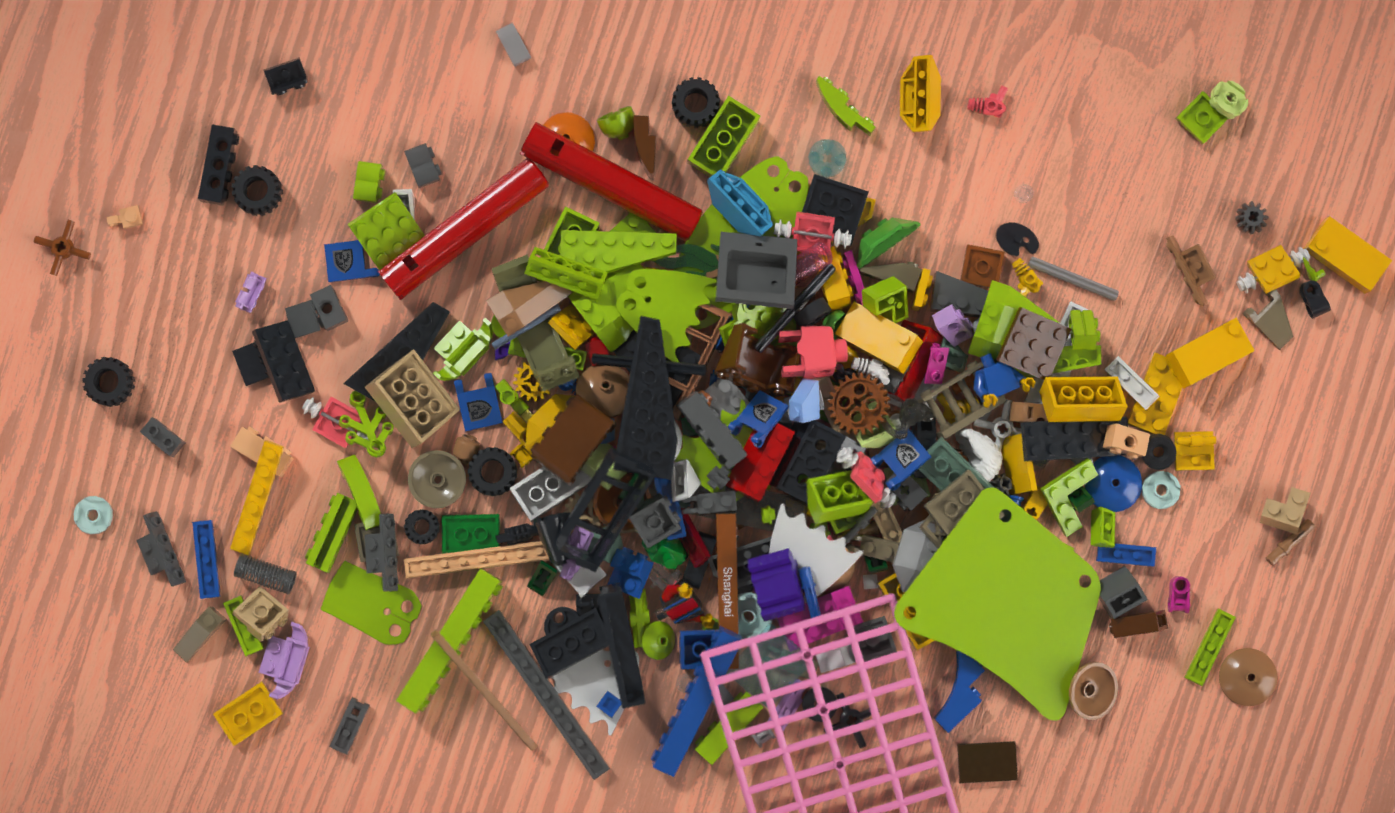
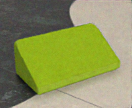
M1103 507L1092 510V546L1115 547V512Z

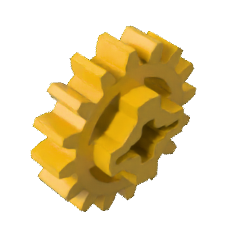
M523 362L524 368L517 367L519 374L513 375L517 378L513 385H518L515 391L522 392L520 394L521 398L526 395L527 401H530L531 397L534 398L535 402H537L538 397L544 400L543 394L550 395V391L546 390L543 392L542 390L539 392L540 385L538 382H536L535 386L532 383H528L534 375L530 366ZM529 370V374L525 378H522L524 372ZM522 386H528L531 389V393L526 392Z

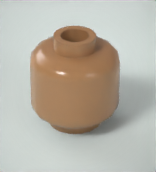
M462 434L455 441L453 455L461 463L468 464L469 461L474 460L472 457L478 453L480 443L476 437Z

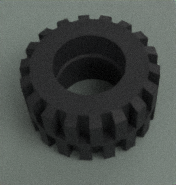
M691 77L688 81L686 79L683 80L682 84H678L673 93L672 109L674 115L681 124L684 123L687 127H705L707 123L710 124L719 111L720 98L718 91H716L713 84L711 85L706 79L705 81L702 80L701 77L697 79ZM693 93L703 95L707 99L706 108L701 112L689 111L684 103L688 95Z
M253 165L252 168L250 166L245 167L246 170L239 171L240 175L238 177L235 176V183H232L234 201L248 214L257 216V214L264 216L267 212L270 214L273 212L272 209L274 207L277 208L279 206L277 203L282 200L281 194H283V190L281 189V182L266 167H259L258 165ZM255 181H264L268 187L265 197L258 201L250 200L247 196L250 184Z
M101 357L100 360L96 359L93 364L90 363L87 366L89 369L84 371L83 374L86 376L82 378V382L85 383L83 389L87 391L86 395L92 401L112 407V405L118 406L121 402H126L128 396L131 397L132 393L130 392L135 388V385H133L135 377L132 376L133 372L128 368L127 364L112 357ZM114 371L118 376V385L114 391L104 393L99 386L100 378L105 372Z
M488 447L480 450L472 457L474 460L469 462L468 478L472 486L484 495L500 496L508 492L515 484L517 466L511 455L503 449ZM494 460L502 464L504 475L499 482L488 483L483 479L481 470L488 461Z

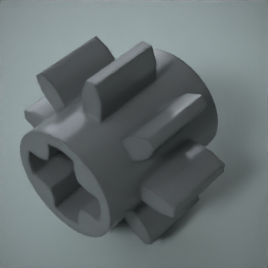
M715 466L707 475L710 479L707 484L713 489L718 487L721 490L730 480L727 476L730 472L724 466L720 469Z
M1005 473L995 475L993 481L989 482L994 488H997L1007 496L1010 495L1008 490L1013 489L1011 478L1006 477Z

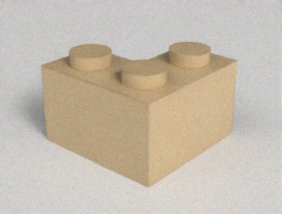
M1292 487L1286 504L1267 498L1259 523L1297 535L1310 493Z

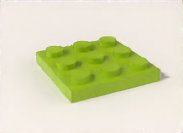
M396 192L348 223L349 228L379 270L425 236Z

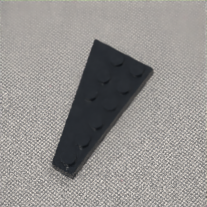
M432 302L343 384L375 401L365 387L413 349L423 360L450 311Z

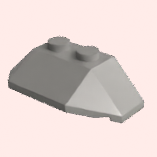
M925 520L903 530L894 559L893 568L901 585V591L904 593L938 550L919 528ZM929 523L927 526L932 533H936L935 524Z

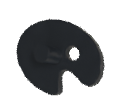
M1004 223L996 231V241L1005 252L1012 256L1019 255L1020 247L1026 248L1031 254L1036 253L1038 250L1039 242L1036 235L1022 224ZM1024 237L1029 239L1028 243L1023 241Z

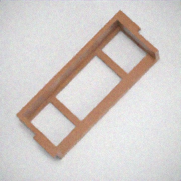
M706 304L698 306L720 317L712 336L709 337L690 327H687L685 331L708 343L698 364L707 366L721 338L719 328L727 324L732 314L712 304L711 306ZM692 375L687 386L668 377L670 385L684 391L679 403L695 391L701 375ZM676 407L673 412L674 418L680 421L683 414Z

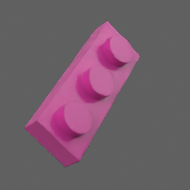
M852 250L843 254V266L849 270L850 276H848V281L851 287L855 288V302L863 306L862 290L865 288Z

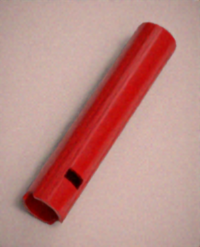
M535 122L521 148L520 155L670 234H677V238L685 242L689 240L703 213L702 209L538 122ZM552 148L559 151L558 156L550 153Z
M526 158L378 271L395 295L400 300L547 189L549 182L536 164ZM417 263L418 267L410 271L409 268Z

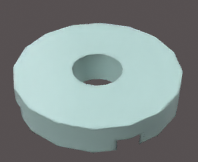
M1156 471L1148 475L1144 480L1142 496L1151 507L1167 509L1178 501L1181 490L1180 484L1173 474L1165 471ZM1158 485H1164L1166 488V493L1163 496L1156 492Z
M98 496L84 498L76 505L74 510L76 525L82 532L88 534H100L106 531L113 519V510L110 504ZM91 510L98 512V518L94 521L88 517Z

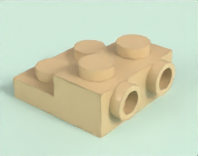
M258 587L233 611V615L247 626L248 632L262 642L264 639L269 640L274 635V629L278 626L283 627L287 623L289 610L262 587Z

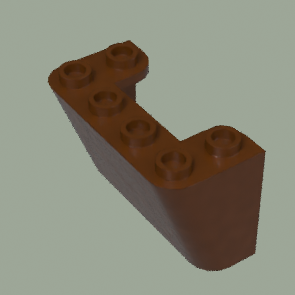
M745 323L734 325L714 372L717 377L729 380L735 386L745 387L747 391L752 393H758L760 390L772 397H782L785 394L793 393L796 377L782 378L781 372L783 366L798 365L800 354H798L797 348L788 343L776 346L770 344L762 353H759L754 348L759 339L752 336V334L757 333L758 329Z

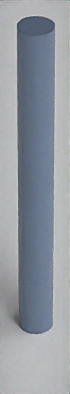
M556 304L512 335L507 336L506 334L492 342L493 348L496 350L560 312L559 305Z

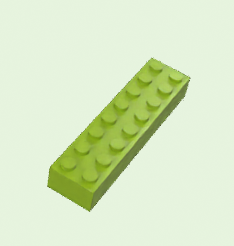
M481 568L439 632L459 656L461 654V651H459L460 647L466 645L472 637L469 633L472 629H477L482 619L480 616L483 612L487 613L493 604L490 600L493 596H498L503 588L501 586L503 581ZM435 640L396 700L414 713L422 712L430 703L427 700L430 694L433 695L440 687V684H438L439 680L445 678L451 670L448 666L453 661Z

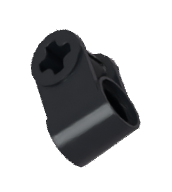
M1308 281L1301 284L1299 292L1305 303L1306 310L1312 319L1331 310L1330 304L1318 282ZM1309 287H1312L1313 290L1308 293L1307 289Z

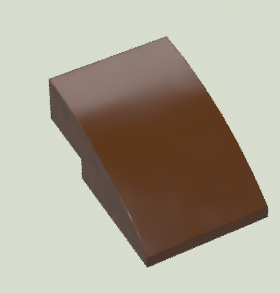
M634 115V135L637 153L650 180H654L656 135H649V116Z

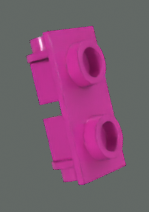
M933 343V346L930 347L931 352L927 371L924 375V383L942 384L949 348L940 347V344Z

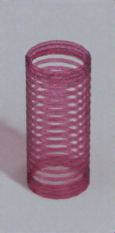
M817 242L797 255L795 285L832 263V253L824 243ZM819 247H821V248L824 250V252H825V254H826V256H827V262H826V257H825L823 251H822Z

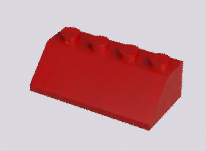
M903 320L901 326L917 334L923 343L909 364L910 367L897 392L893 394L888 391L886 395L899 402L911 405L927 371L931 352L930 347L933 346V343L941 344L944 337L930 327Z
M779 423L769 432L760 448L755 447L751 441V437L757 433L752 430L743 448L747 456L735 464L729 475L730 480L725 486L758 503L760 502L795 433Z

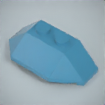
M719 170L707 180L712 205L738 232L761 236L773 226L768 206L742 178Z

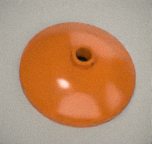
M559 113L550 117L543 124V126L562 136H569L570 140L591 151L594 150V132L591 125L583 117L574 113ZM552 148L550 153L558 156L559 151Z

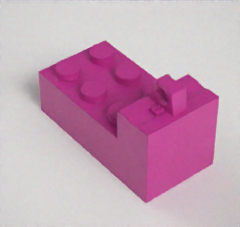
M849 586L817 598L821 615L856 605ZM805 603L804 611L777 618L780 628L811 619L808 604ZM859 612L850 614L853 626L863 623ZM843 617L803 630L807 644L842 631L846 627ZM796 631L783 635L789 651L800 648Z

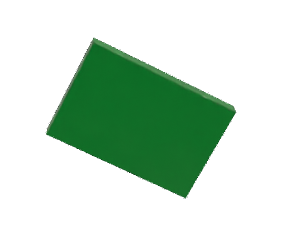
M500 514L442 515V554L499 547L500 543L496 542L495 535L500 534Z

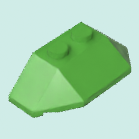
M893 217L887 220L885 218L877 224L878 228L874 231L869 229L863 233L856 262L858 270L913 233L921 224L917 221Z

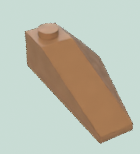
M540 281L539 283L502 290L486 301L507 336H510L568 297L572 292L555 284Z

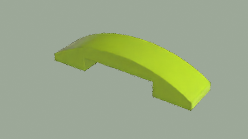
M352 455L338 460V467L348 484L365 530L380 526L379 514L381 512L357 457Z

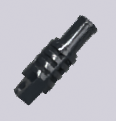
M526 523L505 528V533L495 535L498 544L507 542L508 545L529 541L533 539V536H537L538 533L534 525Z

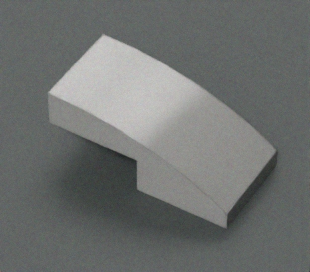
M513 22L496 31L514 67L531 59Z

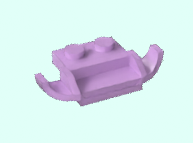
M294 622L291 623L293 628L291 637H287L285 640L272 636L268 640L259 673L274 677V682L277 685L269 697L275 699L285 697L293 690L296 684H299L310 648L308 647L305 629L302 625Z

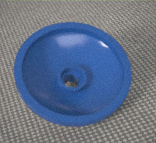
M1123 456L1101 457L1094 461L1093 465L1098 476L1084 484L1085 489L1095 501L1094 505L1113 512L1123 511L1131 507L1137 501L1142 491V477L1137 466ZM1114 479L1118 480V486L1112 484Z

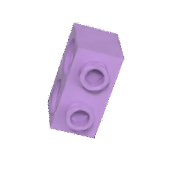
M952 304L932 315L937 330L954 347L973 336L971 321L968 317L965 318L960 309L957 310Z

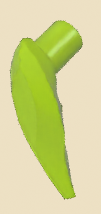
M1302 257L1310 281L1317 282L1326 275L1323 269L1315 272L1308 260Z

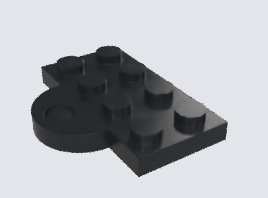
M558 607L552 610L544 622L546 635L530 644L546 679L609 646L603 618L598 608L580 616L577 611L568 607ZM561 612L564 615V619L561 623H557L555 616Z

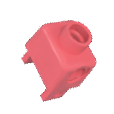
M801 326L800 330L779 331L778 343L799 342L797 343V351L800 354L801 365L783 366L782 378L802 377V379L830 377L834 374L837 362H847L846 339H834L833 329L830 326Z

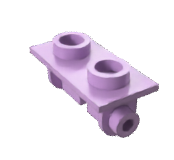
M251 272L250 275L248 274L243 284V287L248 290L247 292L240 291L235 301V307L251 313L256 306L257 299L265 286L267 278L259 276L254 272Z

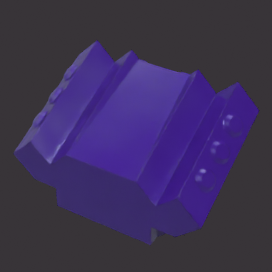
M789 548L748 559L751 582L755 588L757 604L761 608V618L764 622L805 610L804 589H801L802 583L798 564Z

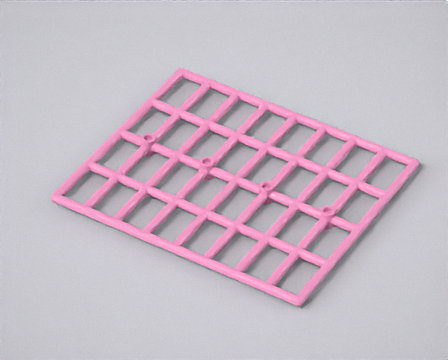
M894 594L885 595L701 653L703 666L748 813H756L751 794L789 782L796 802L762 813H788L799 810V813H807L806 807L845 795L849 813H883L899 808L900 813H908L906 805L941 794L946 795L950 812L959 813L906 630L899 626L894 617L895 623L856 634L850 614L886 603L890 604L894 617V610L897 604ZM843 617L848 637L811 649L808 647L803 629ZM796 631L801 648L800 652L762 663L756 643ZM898 631L903 650L866 662L863 661L858 642ZM851 644L856 665L817 676L812 660L813 656ZM749 646L755 666L715 678L710 662L711 657ZM906 658L911 675L910 678L875 689L871 688L866 669ZM802 659L805 661L810 679L770 691L765 674L766 670ZM859 672L865 692L829 703L824 701L820 687L821 683ZM757 673L763 691L762 694L726 705L723 704L718 685ZM914 685L919 705L884 716L879 715L874 697ZM812 686L817 701L816 707L781 718L778 717L773 698ZM867 699L873 719L833 731L829 717L830 710ZM766 701L771 721L739 731H731L727 712ZM922 713L927 732L888 744L882 724ZM817 714L821 715L826 731L825 734L790 745L786 744L782 725ZM875 727L880 742L879 747L844 758L841 756L836 738ZM774 728L779 748L740 760L735 744L736 739ZM930 740L935 759L896 771L890 751ZM829 741L833 755L831 762L795 772L789 753ZM883 754L888 774L852 785L849 784L845 771L846 765ZM782 755L788 775L748 786L743 767ZM938 767L943 786L904 798L898 778ZM832 769L838 771L842 788L803 800L798 784L799 779ZM891 781L896 801L860 812L857 810L853 792Z

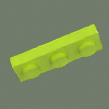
M242 595L223 604L244 655L248 656L264 649L262 642L247 631V626L233 615V611L244 601Z

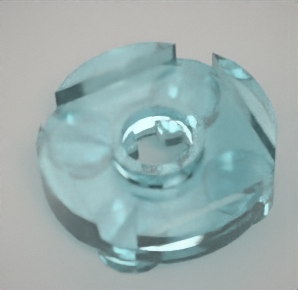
M822 139L817 141L811 147L808 156L810 168L814 173L825 178L838 175L846 163L844 147L836 140ZM823 154H831L832 162H824Z

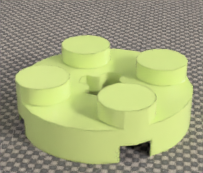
M1221 81L1211 91L1210 105L1229 119H1234L1236 116L1241 115L1248 106V99L1246 100L1244 96L1245 90L1234 81Z

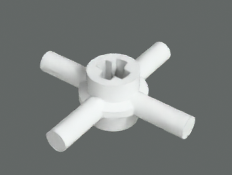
M1012 400L1004 402L1001 417L996 418L993 422L977 419L973 425L991 429L992 434L996 437L995 443L1000 451L1002 450L1005 437L1012 436V434H1021V428L1014 427L1013 422H1010L1009 419ZM1002 423L1008 428L1007 431L1004 430V433H1000V429L997 428Z

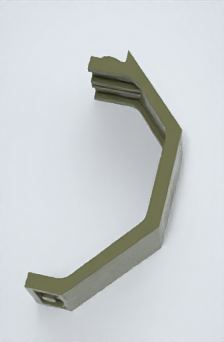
M528 254L492 268L499 292L538 283L535 277L525 274L529 260ZM551 317L517 337L532 373L543 392L580 377L573 356L568 357L558 333L548 324Z

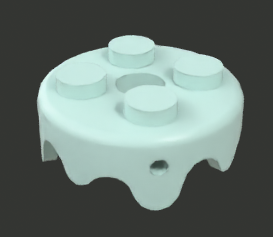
M752 592L738 594V633L742 639L768 632L773 619L764 622L761 618V608L757 604V595ZM747 611L751 612L754 615V619L747 620L744 617V613Z

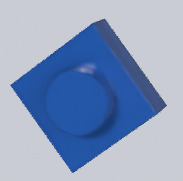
M607 691L596 707L612 718L621 706V700Z

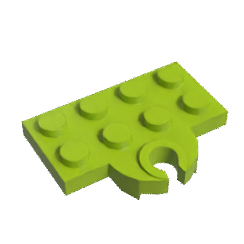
M735 303V305H732L734 320L719 328L724 346L734 325L745 323L758 329L757 333L752 334V336L760 339L787 308L750 305L747 308L746 304ZM792 320L782 331H792L795 329Z

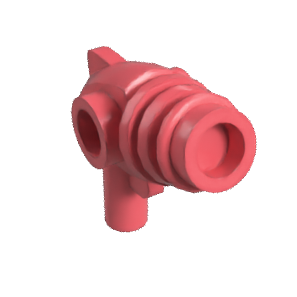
M1001 86L998 94L992 93L990 98L985 97L984 101L983 97L980 98V102L979 98L976 101L975 98H969L967 109L973 111L975 108V112L978 110L980 114L982 110L983 115H993L1001 118L1002 113L1006 111V105L1002 101L1008 88Z

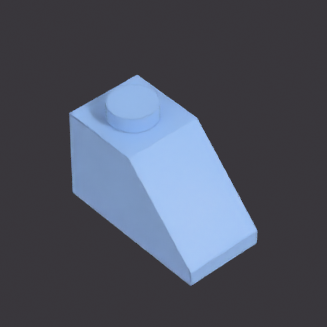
M807 378L801 380L789 400L790 420L805 423L820 419L819 381Z

